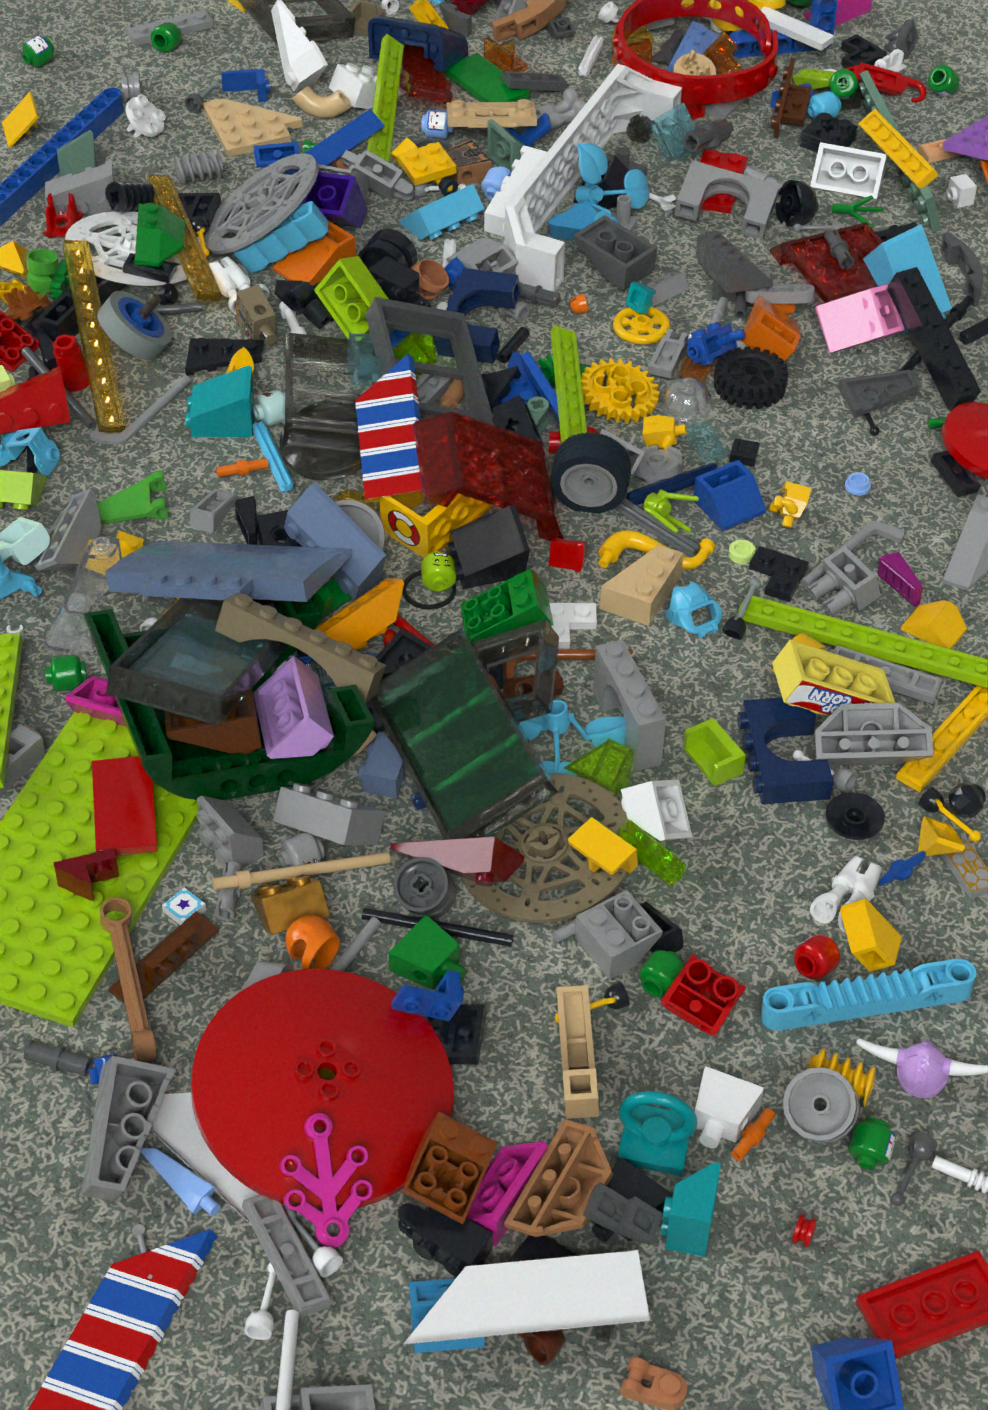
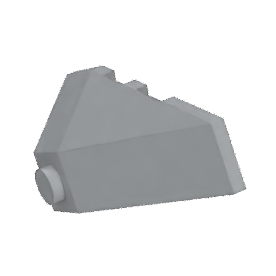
M977 495L942 581L944 584L967 591L980 581L988 571V497Z

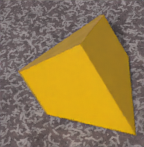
M14 241L0 247V269L27 278V273L29 272L27 270V254L30 251Z

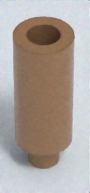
M454 379L440 399L441 406L456 408L465 395L461 380Z

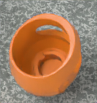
M307 915L296 919L289 926L285 936L286 950L293 960L302 959V969H326L335 958L340 947V938L333 926L323 917L316 915Z

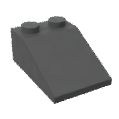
M605 215L573 235L575 242L605 279L622 290L630 287L631 282H637L655 270L657 247Z

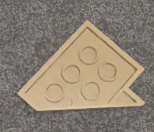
M224 98L213 99L210 102L203 103V110L227 157L253 152L254 146L291 142V135L287 128L303 127L300 117Z

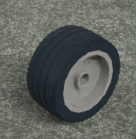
M586 432L569 437L562 442L554 457L551 471V487L554 495L563 505L574 511L600 514L616 508L625 498L629 487L631 462L628 452L617 440L607 435Z

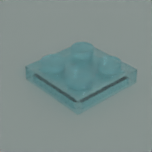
M683 102L649 122L668 162L674 161L689 152L688 149L684 148L682 140L685 139L688 132L696 130Z

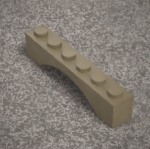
M236 593L223 602L215 631L239 643L248 640L268 639L294 646L308 654L321 665L332 678L336 687L356 685L365 703L377 694L386 665L378 662L374 656L362 654L352 649V646L345 642H337L327 637V634L320 630H312L302 625V622L298 619L288 618L279 614L275 608L263 606L253 601L246 594Z

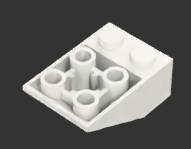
M347 63V65L337 64L329 89L333 92L337 90L344 92L353 107L370 109L373 107L378 70L367 65L358 67L352 63ZM402 80L399 81L398 96L410 91V89L403 85Z

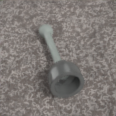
M212 81L211 86L201 95L193 93L186 97L184 104L187 110L193 113L198 112L203 106V98L213 89H218L220 86L219 82Z

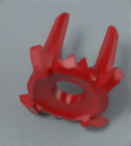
M48 194V205L45 211L47 231L42 232L44 236L48 238L55 236L65 237L68 229L74 223L81 220L83 213L77 212L73 194H68L69 204L64 214L62 211L56 214L52 194ZM60 222H67V223H68V224L65 225V226H59V225H57V224L60 223Z

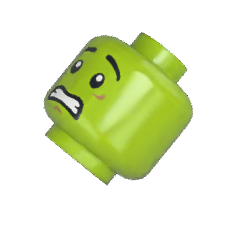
M439 551L430 553L423 558L421 562L422 583L427 589L441 592L448 590L455 584L456 570L453 558Z

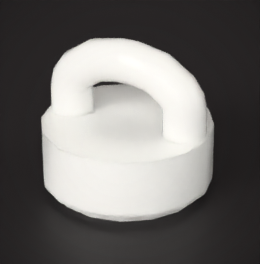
M607 2L599 12V19L604 23L610 21L618 23V6L613 2Z

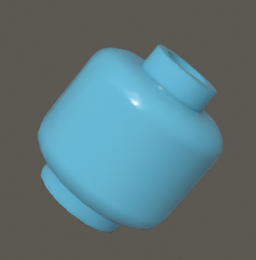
M830 91L813 95L807 107L808 114L814 119L818 114L825 112L829 113L831 117L836 118L841 110V101Z

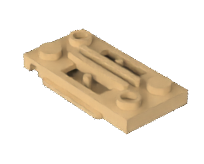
M520 99L517 102H464L463 100H453L447 103L448 127L488 128V120L490 119L503 128L537 126L535 103L527 99Z

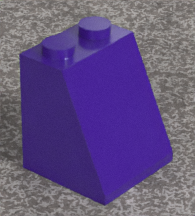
M318 172L313 187L300 203V206L312 201L326 219L333 224L361 228L367 207L356 177Z

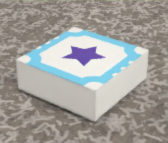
M184 887L162 905V909L165 914L181 925L194 912L197 911L199 914H202L206 911V905Z

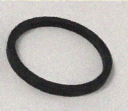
M421 570L412 573L404 581L403 597L409 604L420 609L444 607L454 599L456 594V584H454L451 595L443 602L431 605L421 604L412 600L406 592L408 583L415 577L420 576Z

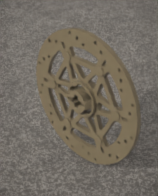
M542 773L529 775L499 786L483 797L472 808L460 828L457 839L481 838L491 821H496L500 824L496 838L503 841L505 833L509 832L517 840V843L510 845V847L525 856L524 863L522 864L526 865L525 879L519 878L514 873L508 878L522 889V893L519 897H515L502 891L494 884L492 886H481L476 884L475 881L461 877L464 885L471 895L484 907L512 920L528 923H550L576 917V915L607 900L619 888L628 872L623 868H620L613 875H610L605 870H602L600 873L592 872L589 869L588 858L586 857V860L582 861L573 852L576 849L569 845L568 838L581 826L564 828V817L568 814L582 825L589 819L567 804L569 798H576L592 806L604 818L599 823L635 848L633 826L631 821L627 819L626 811L623 810L621 802L607 789L597 783L569 774ZM544 794L551 795L550 800L516 811H511L507 808L509 805L527 797ZM545 811L538 824L522 818ZM558 811L557 824L548 823L553 812ZM512 823H516L528 830L524 834H520ZM570 859L579 870L576 871L562 863ZM533 869L543 870L537 882L532 883ZM553 869L567 875V877L545 883ZM577 882L584 886L580 891L566 897L553 900H539L540 894Z

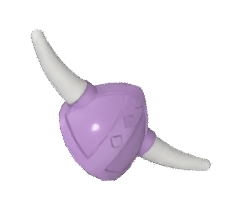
M862 1039L856 1041L857 1045L871 1054L896 1064L897 1078L901 1087L908 1094L918 1098H930L937 1095L946 1086L949 1075L971 1076L988 1073V1065L968 1064L946 1058L943 1052L929 1040L913 1044L907 1049L880 1046Z

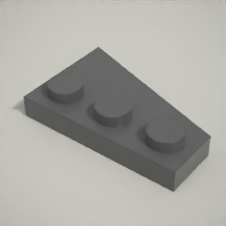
M904 370L840 379L839 389L855 419L917 393L918 384L912 372Z

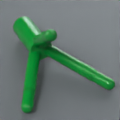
M872 195L852 205L832 204V213L851 214L870 229H873L874 226L857 212H882L884 209L883 207H859L872 200Z

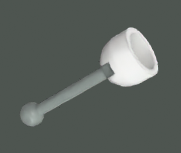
M285 1210L291 1223L315 1251L312 1262L320 1276L328 1277L336 1272L343 1263V1258L332 1247H320L298 1221L296 1211Z

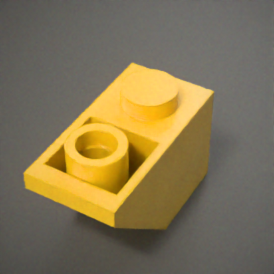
M866 898L842 905L840 913L851 953L870 972L894 966L902 936Z

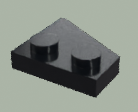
M177 193L178 202L187 226L189 227V222L193 217L203 216L208 222V227H210L221 202L220 194Z
M518 366L489 374H481L491 412H493L492 408L500 405L502 399L510 392L509 384L511 381L520 378L521 372Z
M460 1005L450 1021L427 1017L446 1051L450 1064H479L486 1019L485 1005Z

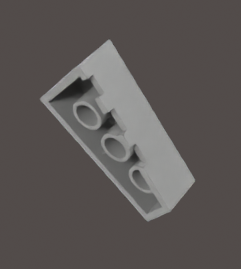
M111 1056L102 1066L81 1195L114 1201L124 1192L141 1153L140 1150L150 1132L156 1112L163 1101L165 1091L176 1069L117 1056Z

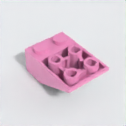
M889 284L871 288L815 307L829 353L891 337L905 330L902 318L887 290Z

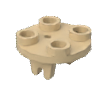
M692 50L676 60L673 72L685 75L707 76L716 75V68L709 58Z

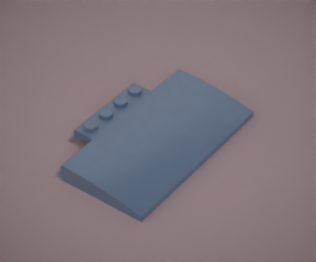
M157 541L125 556L105 571L109 592L142 593V596L226 600L236 593L250 596L252 599L307 602L352 556V549Z

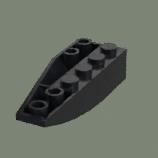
M108 265V266H111V267H113V268H117V269L123 270V267L114 266V265ZM90 273L51 301L23 329L37 340V330L40 328L44 329L53 342L60 335L75 336L90 321L93 313L102 307L110 295L115 291H121L127 284L106 280Z

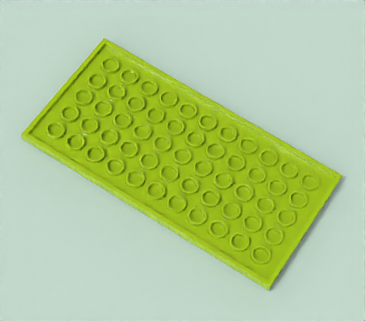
M74 712L0 822V1004L73 1028L115 959L110 933L105 931L100 924L101 905L110 898L126 900L132 909L131 925L128 928L130 934L198 820L196 812H198L197 800L169 793L153 781L158 852L116 856L119 877L91 883L94 901H90L58 886L53 862L96 852L92 761L138 756L128 728L116 724L115 721L101 720L91 717L87 713ZM111 911L105 915L108 919L114 921L126 917L121 911Z

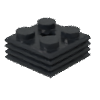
M820 113L800 133L801 140L799 141V146L817 153L820 142L849 147L856 140V129L858 126L851 124L847 119L839 120L831 117L829 113Z

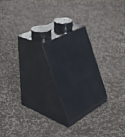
M515 505L505 507L450 531L449 542L445 544L447 554L455 562L456 581L460 580L462 589L507 581L515 575L526 571L530 549Z

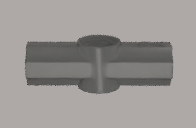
M721 119L697 126L696 130L686 134L685 139L682 140L683 146L690 153L720 144V141L730 137L731 132L734 131L733 125L726 119Z

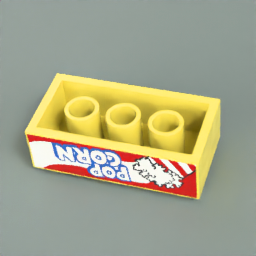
M793 640L788 641L772 662L783 702L790 706H797L817 714L830 716L841 704L895 703L884 669Z

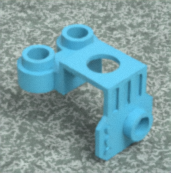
M41 427L21 429L1 435L0 467L6 465L11 460H16L27 445L34 454V463L41 475L49 476L60 461L59 449L53 440L47 438ZM25 434H30L26 439L23 437Z

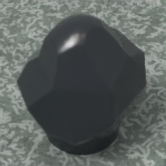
M960 783L949 792V808L954 815L972 818L984 807L986 795L982 787L977 784L968 785Z

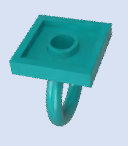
M641 1091L627 1096L621 1102L618 1109L619 1119L624 1128L617 1161L623 1158L637 1168L682 1176L689 1137L697 1128V1116L693 1109L680 1098L663 1092ZM647 1104L660 1105L672 1110L647 1106Z

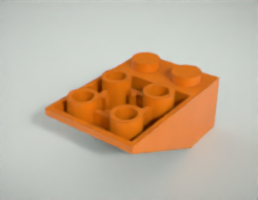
M328 221V232L322 239L310 241L303 249L289 252L283 260L277 261L273 266V271L289 281H304L314 286L323 280L339 259L356 256L355 236Z
M759 295L744 328L746 338L740 341L753 350L755 347H759L761 352L764 349L770 350V355L775 353L778 355V358H782L785 361L795 351L801 334L798 323Z

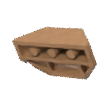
M564 1119L505 1220L504 1225L506 1228L534 1237L584 1228L588 1218L583 1216L593 1187L600 1182L607 1186L613 1176L593 1127Z

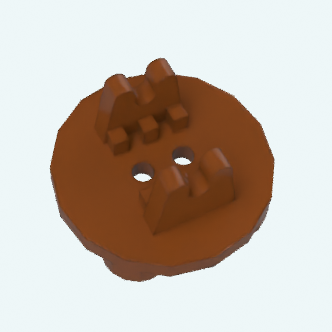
M30 285L24 286L26 294L23 290L11 289L13 297L9 292L4 294L9 307L5 314L13 321L28 319L33 315L32 310L36 308L42 309L50 304L46 293L36 295Z

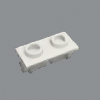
M900 49L893 50L890 56L887 55L882 59H878L874 65L895 72H900L907 67L902 64L904 53Z

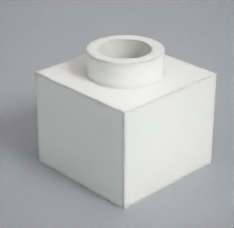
M967 174L950 177L946 190L947 198L957 208L973 205L977 186Z

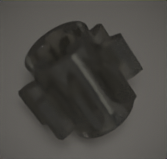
M637 114L630 118V123H628L626 128L627 134L632 141L644 143L651 139L650 135L653 134L654 125L649 117H644V115L640 117Z

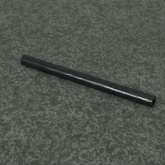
M364 908L362 912V920L369 921L371 917H375L381 923L411 929L422 919L370 908ZM433 920L450 936L512 947L514 935Z

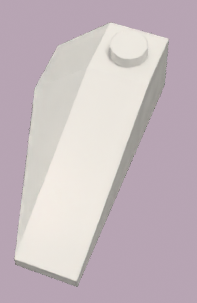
M277 0L271 12L286 83L295 92L305 88L307 85L316 84L328 64L317 44L306 38V30L303 27L298 28L295 24V17L282 0Z

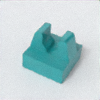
M638 281L631 282L625 305L640 314H648L649 308L653 304L651 301L653 295L656 294V290Z

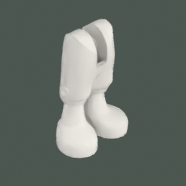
M227 256L222 258L220 263L217 261L209 263L207 269L217 285L218 291L229 298L228 307L236 315L237 291L251 287L250 279ZM259 284L268 300L270 295L269 289L264 284Z
M854 856L841 872L832 878L833 889L813 900L810 906L812 917L821 923L831 922L839 910L844 895L851 893V897L844 905L865 898L870 901L874 898V889L878 883L882 867L871 862L865 874H861L860 870L864 859ZM839 913L838 925L846 933L841 913Z

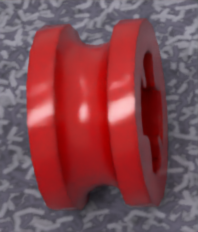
M801 1213L796 1224L792 1243L802 1242L804 1247L809 1248L817 1218L813 1217L811 1220L805 1218V1214Z

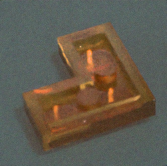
M724 31L703 52L721 74L744 70L731 56L738 46Z

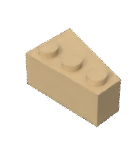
M657 545L601 586L600 609L650 626L681 577L683 553Z

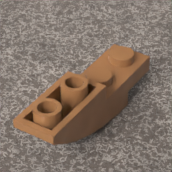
M566 0L526 1L525 9L492 21L493 38L496 42L515 35L519 40L532 35L559 15L566 6Z

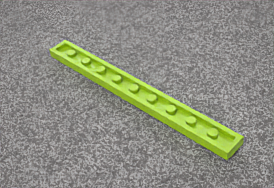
M752 596L742 618L745 622L796 636L800 633H805L818 642L833 646L839 645L876 658L988 688V659L757 596Z

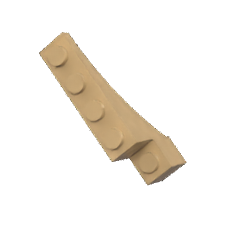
M588 985L556 987L566 1119L599 1117Z

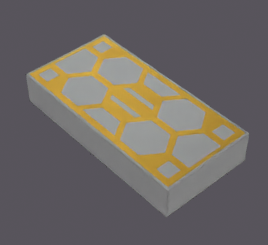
M966 841L963 842L965 845L963 851L941 854V857L969 898L973 899L988 894V868L971 843Z

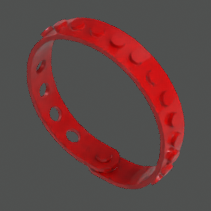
M637 0L624 11L620 22L618 21L616 25L613 47L615 60L618 61V64L627 66L653 80L682 87L681 103L717 104L750 97L764 90L773 81L778 72V66L776 65L778 52L777 30L770 31L766 15L748 0H717L721 4L719 9H713L709 4L710 0H694L693 5L690 7H684L681 4L683 0ZM736 6L742 9L744 14L743 17H740L736 13ZM689 16L708 17L730 22L748 31L759 42L760 52L763 53L764 61L751 68L734 73L707 76L685 75L666 71L649 64L629 48L626 40L640 27L657 20Z

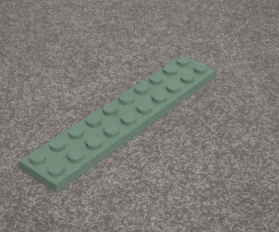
M868 70L859 73L861 82L858 83L861 95L865 97L862 103L866 113L876 109L900 133ZM894 163L897 174H902L901 180L904 187H909L907 191L911 201L916 200L914 205L917 213H923L921 214V219L924 226H930L932 232L941 231L935 199L929 186L927 185L919 189Z

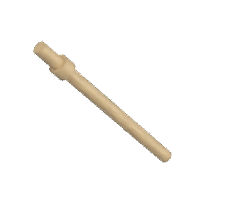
M389 852L251 873L249 870L235 872V875L212 878L213 890L233 887L241 890L251 888L253 884L285 880L300 874L311 876L389 864L391 859Z

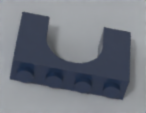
M463 268L460 277L456 278L455 290L453 295H450L448 298L446 310L466 315L471 310L482 306L515 309L521 294L519 277L515 274ZM467 324L477 361L494 363L500 347L497 328ZM433 336V344L436 345L438 355L455 358L450 339Z
M783 698L743 700L742 712L737 714L739 729H744L742 735L743 749L749 751L747 757L749 772H754L752 780L754 794L759 793L761 804L829 800L832 792L833 778L828 759L789 761L777 757L766 746L777 738L813 735L816 714L801 707L790 706L783 702Z

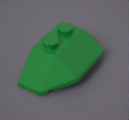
M153 203L139 204L134 265L159 267L165 260L172 258L184 249L185 221L163 206H157Z

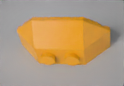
M386 578L314 630L326 633L327 637L337 642H345L351 645L354 650L365 647L369 639L383 634L388 630L387 627L396 621L404 587L403 579Z

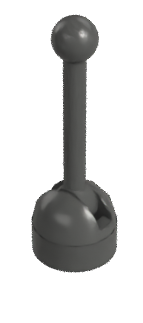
M922 1132L913 1133L908 1146V1151L913 1159L897 1193L891 1196L893 1205L901 1206L904 1203L903 1195L918 1162L928 1160L933 1156L938 1144L930 1135Z

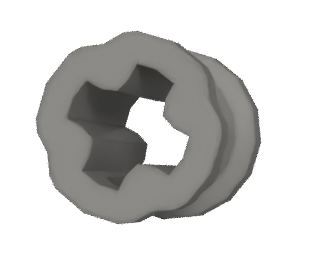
M517 301L515 309L498 307V311L503 316L507 314L513 317L517 323L521 324L528 317L530 306L525 302L520 303Z

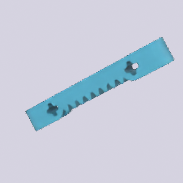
M951 959L925 963L911 971L907 968L902 974H898L897 970H895L890 976H886L885 972H882L878 978H874L873 974H870L866 980H862L861 976H857L853 982H850L849 978H845L840 984H838L837 980H833L828 986H826L825 982H821L819 986L812 982H803L768 989L763 996L760 1019L768 1029L786 1030L962 1002L967 1000L972 993L977 974L976 968L967 960Z

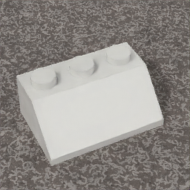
M820 142L810 186L816 189L865 198L872 195L873 199L877 200L887 165V154Z

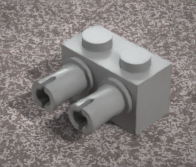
M845 546L823 559L825 575L806 587L808 594L815 601L834 589L839 591L822 602L824 610L831 617L848 605H853L860 611L881 597L877 576Z

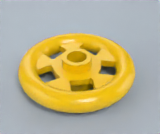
M627 307L615 316L613 328L621 339L633 344L647 345L659 342L665 336L667 330L670 329V321L662 311L654 307L649 308L648 314H640L634 309ZM654 324L661 325L660 329H656L653 327ZM630 326L631 330H626L624 327Z

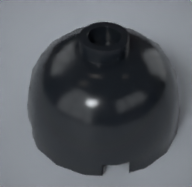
M788 180L778 192V195H781L780 203L776 202L775 206L776 217L781 224L785 222V226L791 227L795 224L806 225L809 223L819 208L815 190L805 182Z

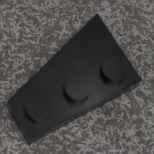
M190 338L185 374L190 376L194 375V371L207 369V372L217 371L216 367L229 365L234 354L243 347L252 356L254 364L261 363L264 342L263 340Z

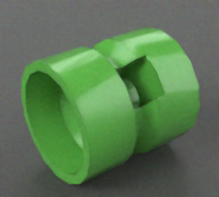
M35 249L28 252L27 270L29 272L27 273V285H30L34 292H53V289H50V285L55 280V272L58 268V254L48 249Z

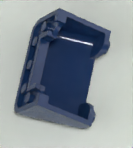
M376 16L368 23L369 58L379 60L381 41L386 34L403 45L424 47V58H431L435 63L434 70L445 71L468 56V42L465 36L438 25L387 16Z

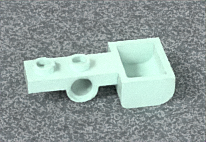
M19 517L0 533V555L2 562L8 559L22 565H27L44 552L49 546L50 536L42 523Z

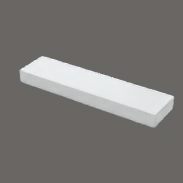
M769 7L760 9L766 15L771 30H777L778 33L822 51L834 41V35Z

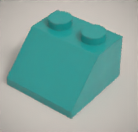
M714 1162L675 1184L673 1198L666 1197L660 1235L666 1236L665 1249L706 1256L721 1163Z

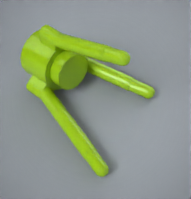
M660 490L658 494L651 493L644 501V511L651 514L674 533L678 532V528L674 525L688 533L692 531L690 527L669 515L671 504L668 499L698 501V496L668 493L664 490Z

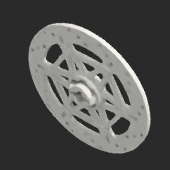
M113 211L94 214L77 221L68 229L65 236L66 252L71 260L85 271L106 280L129 285L157 286L166 284L165 282L123 273L121 269L108 266L123 267L129 254H135L137 225L133 224H137L138 212ZM118 225L99 233L92 232L104 226ZM186 226L184 244L189 253L179 252L172 258L165 260L171 263H180L169 282L171 284L194 276L206 263V258L200 254L202 248L199 237L192 234ZM121 233L120 237L111 235ZM83 242L93 243L98 256H91L84 248ZM102 246L110 248V250L104 252Z

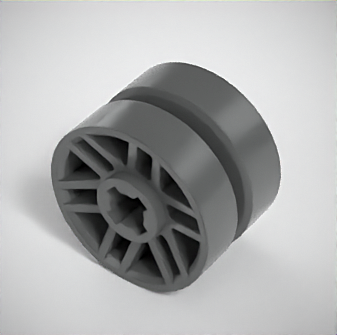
M427 857L413 858L404 863L395 875L393 889L396 899L414 917L423 918L426 915L434 920L445 915L453 906L456 898L454 880L437 861Z

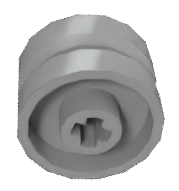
M824 1067L808 1068L797 1074L788 1084L783 1098L784 1115L790 1126L802 1137L820 1144L835 1143L848 1136L857 1124L860 1114L859 1096L853 1085L837 1071ZM821 1098L827 1102V1107L823 1111L816 1110L815 1108L819 1106V1099Z

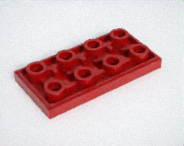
M139 756L92 761L96 852L113 848L116 856L158 852L153 780L144 770Z

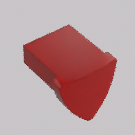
M553 537L550 546L549 566L571 569L580 573L587 556L588 543L586 541H573Z

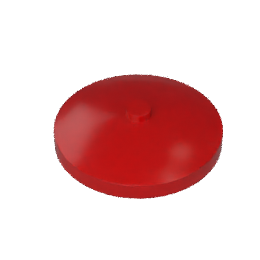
M970 402L961 404L949 412L943 423V442L949 453L959 464L972 473L988 479V403Z

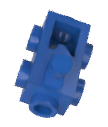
M720 322L709 324L706 326L707 331L703 328L691 332L692 338L686 340L688 344L687 355L693 360V363L700 362L701 366L715 362L714 357L715 359H720L722 354L726 355L727 351L738 347L736 341L746 338L745 330L733 331L731 323L721 325Z

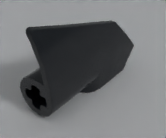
M276 281L274 294L292 311H300L318 329L334 320L314 291L316 287L312 286L309 282Z

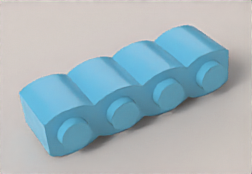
M312 201L304 203L269 233L252 244L234 251V255L247 267L250 273L262 271L269 263L283 260L289 252L301 250L308 242L322 239L328 232V220Z

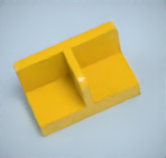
M592 817L568 838L569 845L588 858L589 869L592 872H596L601 867L607 873L613 875L620 868H623L631 874L638 867L637 849Z

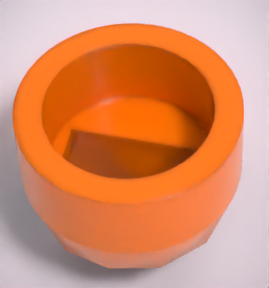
M584 293L576 295L570 300L571 310L576 314L588 312Z

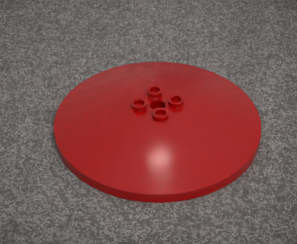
M302 969L270 976L250 985L231 998L216 1013L205 1029L195 1053L191 1074V1099L195 1119L204 1141L219 1163L233 1177L256 1193L284 1204L285 1194L290 1190L297 1189L304 1193L307 1203L318 1211H322L321 1199L292 1176L284 1175L280 1171L279 1164L285 1156L295 1155L300 1159L301 1166L318 1178L314 1141L306 1136L304 1124L311 1115L323 1113L331 1119L333 1124L332 1133L328 1136L332 1176L335 1175L346 1160L347 1151L351 1147L362 1146L368 1152L367 1162L356 1168L336 1195L337 1211L351 1195L353 1183L359 1180L368 1181L372 1185L373 1192L371 1197L362 1201L357 1208L379 1202L403 1189L416 1150L426 1129L437 1113L441 1112L449 1117L452 1115L454 1089L451 1067L446 1051L429 1022L423 1015L392 1009L391 1002L397 994L395 991L376 981L349 972L329 969ZM323 1068L330 1069L334 1072L335 1077L330 1080L323 1079L318 1075V1071ZM317 1120L314 1123V1130L317 1133H323L325 1130V1124L321 1120ZM359 1150L352 1152V1160L356 1163L361 1162L363 1159L362 1152ZM287 1159L284 1167L288 1172H293L296 1169V1163L292 1159ZM359 1184L356 1187L357 1195L364 1197L367 1194V1187ZM293 1193L289 1196V1203L291 1206L297 1207L301 1199L299 1195Z

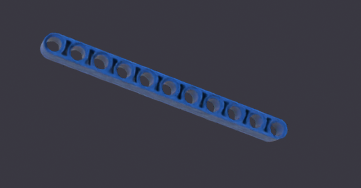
M107 88L103 90L0 184V226L45 186V182L50 181L60 172L57 149L89 130L93 131L94 139L97 138L124 112L120 89Z

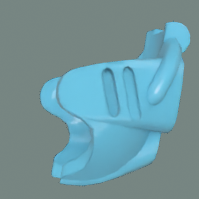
M689 581L688 586H676L673 588L670 607L665 611V616L671 624L683 627L687 632L697 634L699 638H703L706 634L710 632L715 633L719 630L718 624L722 619V610L720 605L703 586ZM706 606L710 609L712 619L695 626L691 612Z

